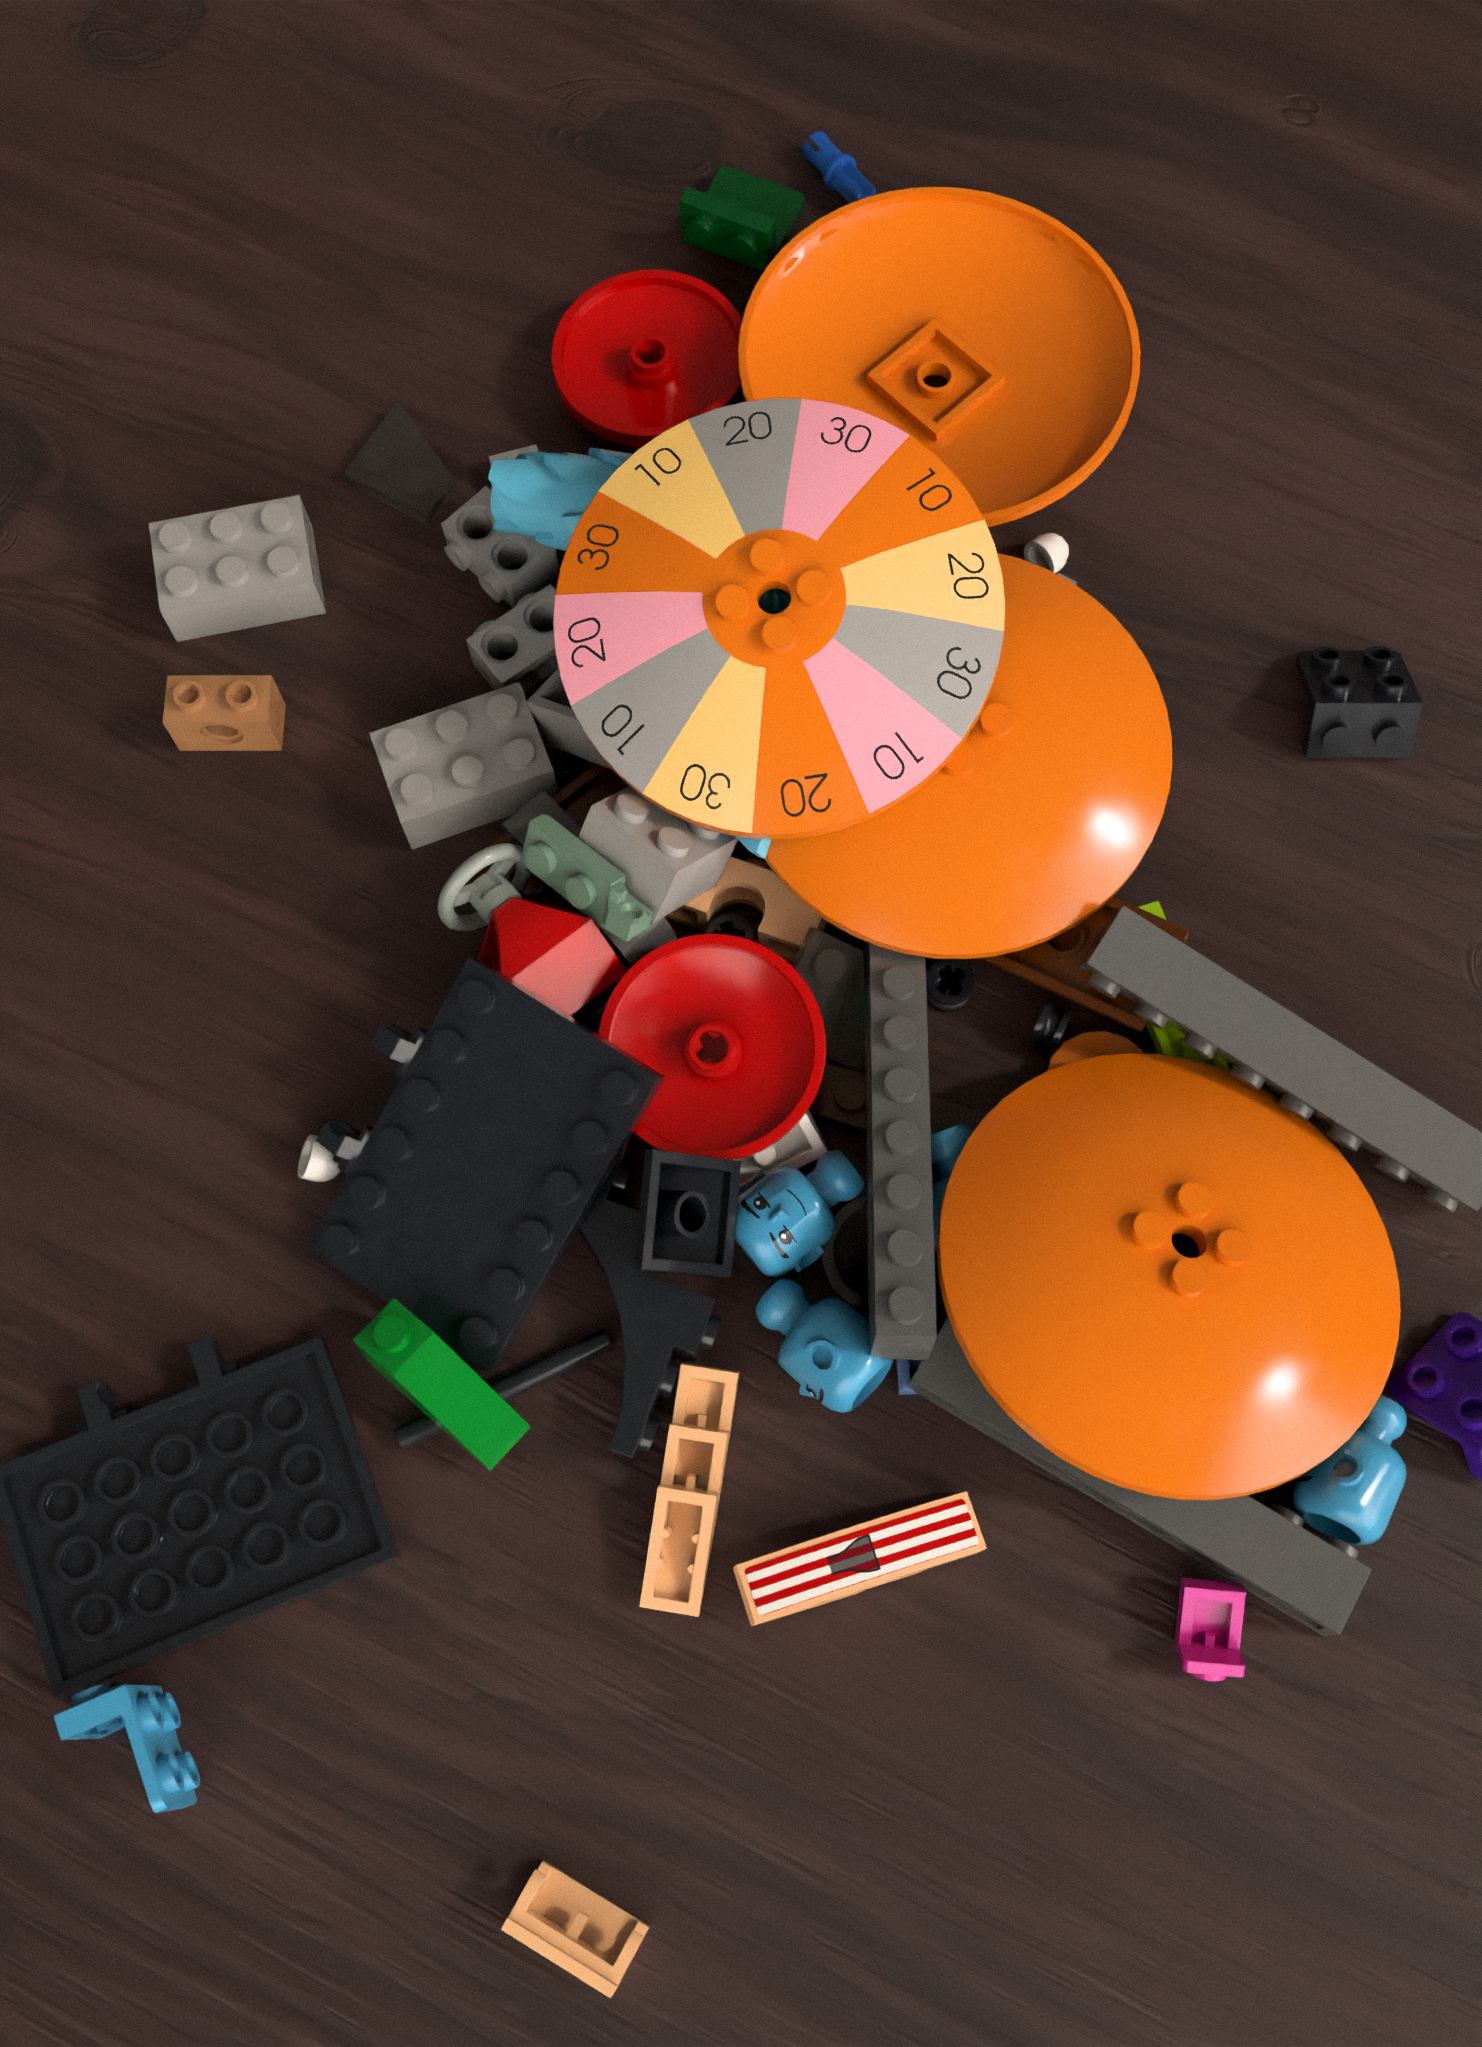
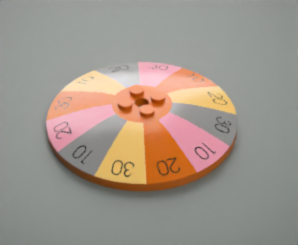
M787 398L746 401L713 409L687 419L661 433L638 449L618 467L598 490L574 530L560 567L554 603L555 652L561 680L568 700L586 736L612 770L646 800L667 813L691 824L723 834L753 839L812 837L848 828L869 820L898 805L922 788L958 751L977 723L989 698L996 677L1004 637L1005 597L1002 571L996 547L985 519L973 498L956 475L922 443L885 420L863 411L831 402ZM781 589L790 595L791 601L789 606L783 612L769 614L759 607L758 604L761 596L768 590Z

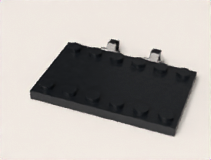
M468 957L428 1031L420 1026H415L410 1034L395 1023H391V1025L380 1024L370 1042L372 1046L389 1058L400 1062L394 1074L401 1077L375 1126H365L362 1132L341 1119L326 1121L316 1141L334 1155L342 1158L337 1168L348 1175L307 1249L386 1303H389L393 1298L398 1300L445 1343L486 1371L491 1372L498 1368L664 1081L665 1076L477 957Z
M210 1336L187 1345L198 1377L197 1380L187 1383L188 1390L134 1412H130L126 1408L118 1411L110 1386L101 1380L95 1381L77 1389L86 1418L75 1423L77 1435L0 1465V1514L55 1699H63L401 1558L327 1342L323 1337H317L243 1368L239 1367L235 1359L225 1363L218 1342L211 1340Z

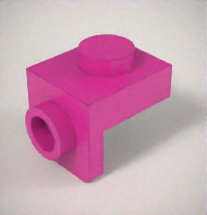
M1181 1578L1174 1648L1184 1672L1191 1673L1194 1677L1205 1681H1222L1226 1676L1244 1677L1245 1662L1240 1652L1246 1592L1242 1583Z

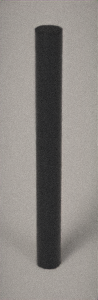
M605 1328L488 1385L504 1401H507L614 1348ZM426 1414L394 1429L397 1440L403 1450L444 1431Z

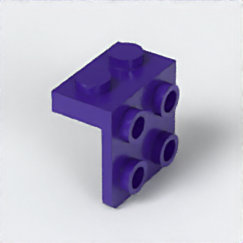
M1459 1312L1454 1314L1391 1379L1389 1389L1395 1400L1462 1445L1470 1474L1482 1481V1321L1469 1313Z

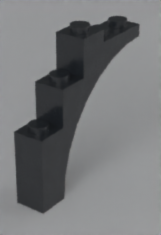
M625 1146L576 1233L587 1244L608 1280L620 1315L625 1350L623 1403L610 1450L614 1457L635 1464L639 1451L647 1454L650 1453L658 1433L661 1420L653 1418L652 1415L659 1396L670 1398L676 1384L681 1365L672 1362L674 1355L697 1362L701 1348L711 1352L723 1319L714 1316L716 1299L655 1278L657 1272L663 1274L668 1272L634 1269L639 1211L613 1202L614 1196L620 1199L624 1198L634 1172V1167L627 1165L628 1154L627 1147Z

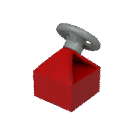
M502 843L492 845L475 853L452 873L443 886L438 899V915L446 927L455 931H472L488 925L478 955L480 960L569 1016L573 1015L626 974V968L591 918L561 905L528 900L522 897L532 874L529 869L520 863L523 852L522 847L516 844ZM494 863L487 873L478 877L473 883L465 885L477 872ZM515 863L516 870L510 883L505 875ZM470 902L478 911L468 915H459L455 913L454 907Z

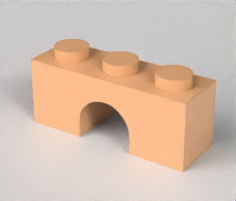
M731 856L715 887L664 916L706 931L709 923L715 919L716 915L724 907L734 903L749 904L758 909L763 915L758 929V943L774 951L785 960L807 968L810 966L827 923L825 919L803 904L782 883L767 863L753 858L743 861Z

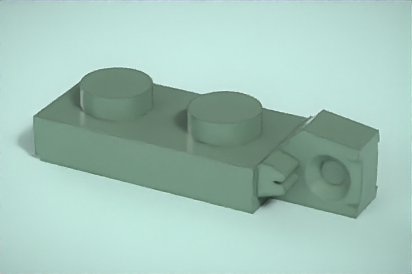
M542 814L530 820L520 860L522 865L600 927L625 942L630 941L631 938L649 929L653 912L627 892V888L624 885L625 874L548 814Z

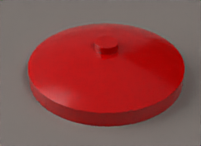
M655 269L627 272L606 279L577 298L563 315L556 329L552 344V366L558 393L571 415L591 432L618 444L643 447L661 433L687 419L738 402L742 395L738 355L742 319L732 303L722 293L706 282L690 275Z
M699 934L687 936L666 943L646 954L626 972L614 988L607 1001L599 1027V1035L665 1076L664 1081L634 1131L650 1145L664 1151L740 1160L768 1149L789 1134L808 1112L818 1093L825 1069L826 1035L819 1006L805 980L784 958L774 951L754 941L732 935Z

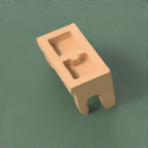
M542 1861L538 1870L535 1869L501 1930L611 1998L650 1926L551 1864Z

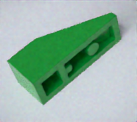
M395 1298L353 1339L358 1349L376 1371L489 1471L531 1428L438 1335Z

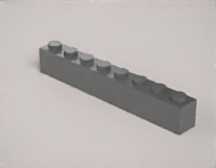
M1123 905L1113 910L1078 967L1089 973L1086 982L1090 986L1115 999L1118 993L1138 1004L1133 1012L1140 1018L1160 1029H1163L1167 1023L1185 1034L1182 1043L1186 1047L1209 1060L1213 1058L1214 1054L1234 1065L1229 1072L1232 1076L1253 1089L1260 1090L1264 1084L1282 1096L1278 1104L1300 1119L1308 1121L1311 1115L1321 1120L1330 1126L1326 1135L1338 1144L1354 1152L1361 1146L1378 1157L1374 1165L1392 1178L1405 1183L1409 1176L1426 1187L1422 1196L1434 1205L1450 1213H1454L1456 1208L1478 1212L1482 1206V1132Z
M864 941L870 1356L880 1359L929 1360L937 1338L926 957L896 952Z
M949 1319L945 1320L937 1334L929 1360H922L908 1385L917 1394L1228 1580L1242 1583L1245 1590L1322 1636L1341 1634L1372 1571L1370 1567L1356 1560L1359 1552L1354 1547L1330 1535H1325L1323 1540L1302 1528L1305 1520L1301 1516L1279 1504L1272 1503L1270 1508L1249 1497V1495L1219 1500H1180L1152 1496L1116 1486L1064 1461L1026 1433L988 1393L969 1365L954 1335Z

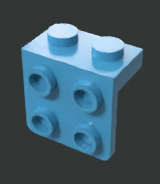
M108 1683L100 1684L72 1696L73 1708L54 1715L61 1740L100 1739L126 1727L149 1803L155 1813L183 1809L197 1802L194 1789L200 1786L199 1772L192 1755L188 1751L182 1753L175 1729L181 1726L179 1710L172 1695L169 1692L163 1694L161 1686L121 1684L109 1688Z

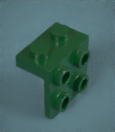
M729 166L722 167L717 172L706 193L687 187L681 197L679 206L682 241L765 271L769 263L782 249L805 207V197L798 191Z

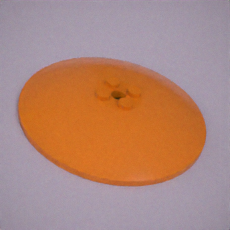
M954 187L908 188L866 197L836 209L802 230L780 250L756 283L746 305L740 328L738 347L739 377L744 402L772 398L824 401L857 409L887 421L908 433L931 450L956 475L973 498L985 519L987 527L1014 521L1045 508L1084 482L1101 465L1115 446L1127 424L1136 396L1141 357L1138 328L1124 289L1111 268L1086 241L1060 221L1034 207L997 194ZM927 376H942L948 383L943 387L934 388L925 384L923 379Z
M997 553L1002 571L1005 597L1004 637L999 667L991 693L977 723L947 764L922 788L898 805L869 820L830 833L812 837L772 839L765 861L782 883L803 904L827 922L854 937L878 947L908 955L935 959H973L1011 953L1050 940L1078 925L1099 910L1119 891L1136 870L1148 850L1162 819L1170 790L1173 763L1172 735L1161 689L1146 657L1120 622L1095 598L1067 579L1020 558Z
M1125 1053L1082 1059L1051 1069L1027 1081L1003 1098L983 1118L970 1135L952 1168L943 1192L938 1216L936 1255L943 1302L954 1335L969 1365L988 1393L1006 1414L1034 1440L1056 1456L1094 1477L1140 1493L1180 1500H1219L1247 1496L1272 1489L1301 1476L1317 1466L1351 1438L1368 1417L1384 1389L1397 1348L1401 1313L1398 1274L1385 1226L1371 1196L1339 1150L1311 1122L1302 1120L1278 1104L1280 1099L1263 1088L1260 1090L1253 1089L1225 1070L1185 1058L1159 1054ZM1184 1234L1192 1238L1198 1246L1199 1257L1188 1258L1178 1253L1172 1244V1235Z

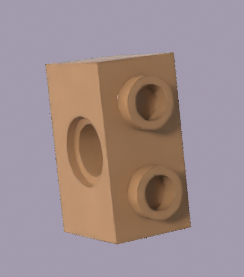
M272 675L167 676L162 723L180 751H282L286 704Z

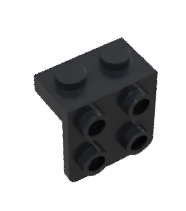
M1372 646L1366 650H1339L1333 647H1318L1313 651H1301L1297 654L1296 667L1310 701L1302 744L1306 758H1412L1423 701L1399 652L1383 646Z

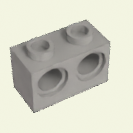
M485 486L441 523L447 542L444 550L457 568L462 571L470 569L479 577L480 585L493 600L500 602L503 599L514 608L522 597L532 592H539L559 576L560 568L555 548L538 543L535 537L495 531L493 529L495 520L491 512V490ZM479 535H487L481 539H474ZM522 565L519 569L508 570L511 566Z
M551 584L537 593L532 592L525 595L517 602L513 609L496 620L484 622L475 630L471 637L466 639L473 665L493 690L520 682L526 697L542 686L558 669L554 629L548 632L538 631L544 626H553L556 590ZM504 653L515 654L507 660L496 659Z

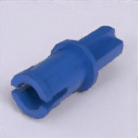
M815 132L809 137L819 147L820 151H815L805 141L802 154L823 175V182L828 189L837 190L849 204L876 194L875 187L856 168L855 159L849 154H843L832 143L825 132Z

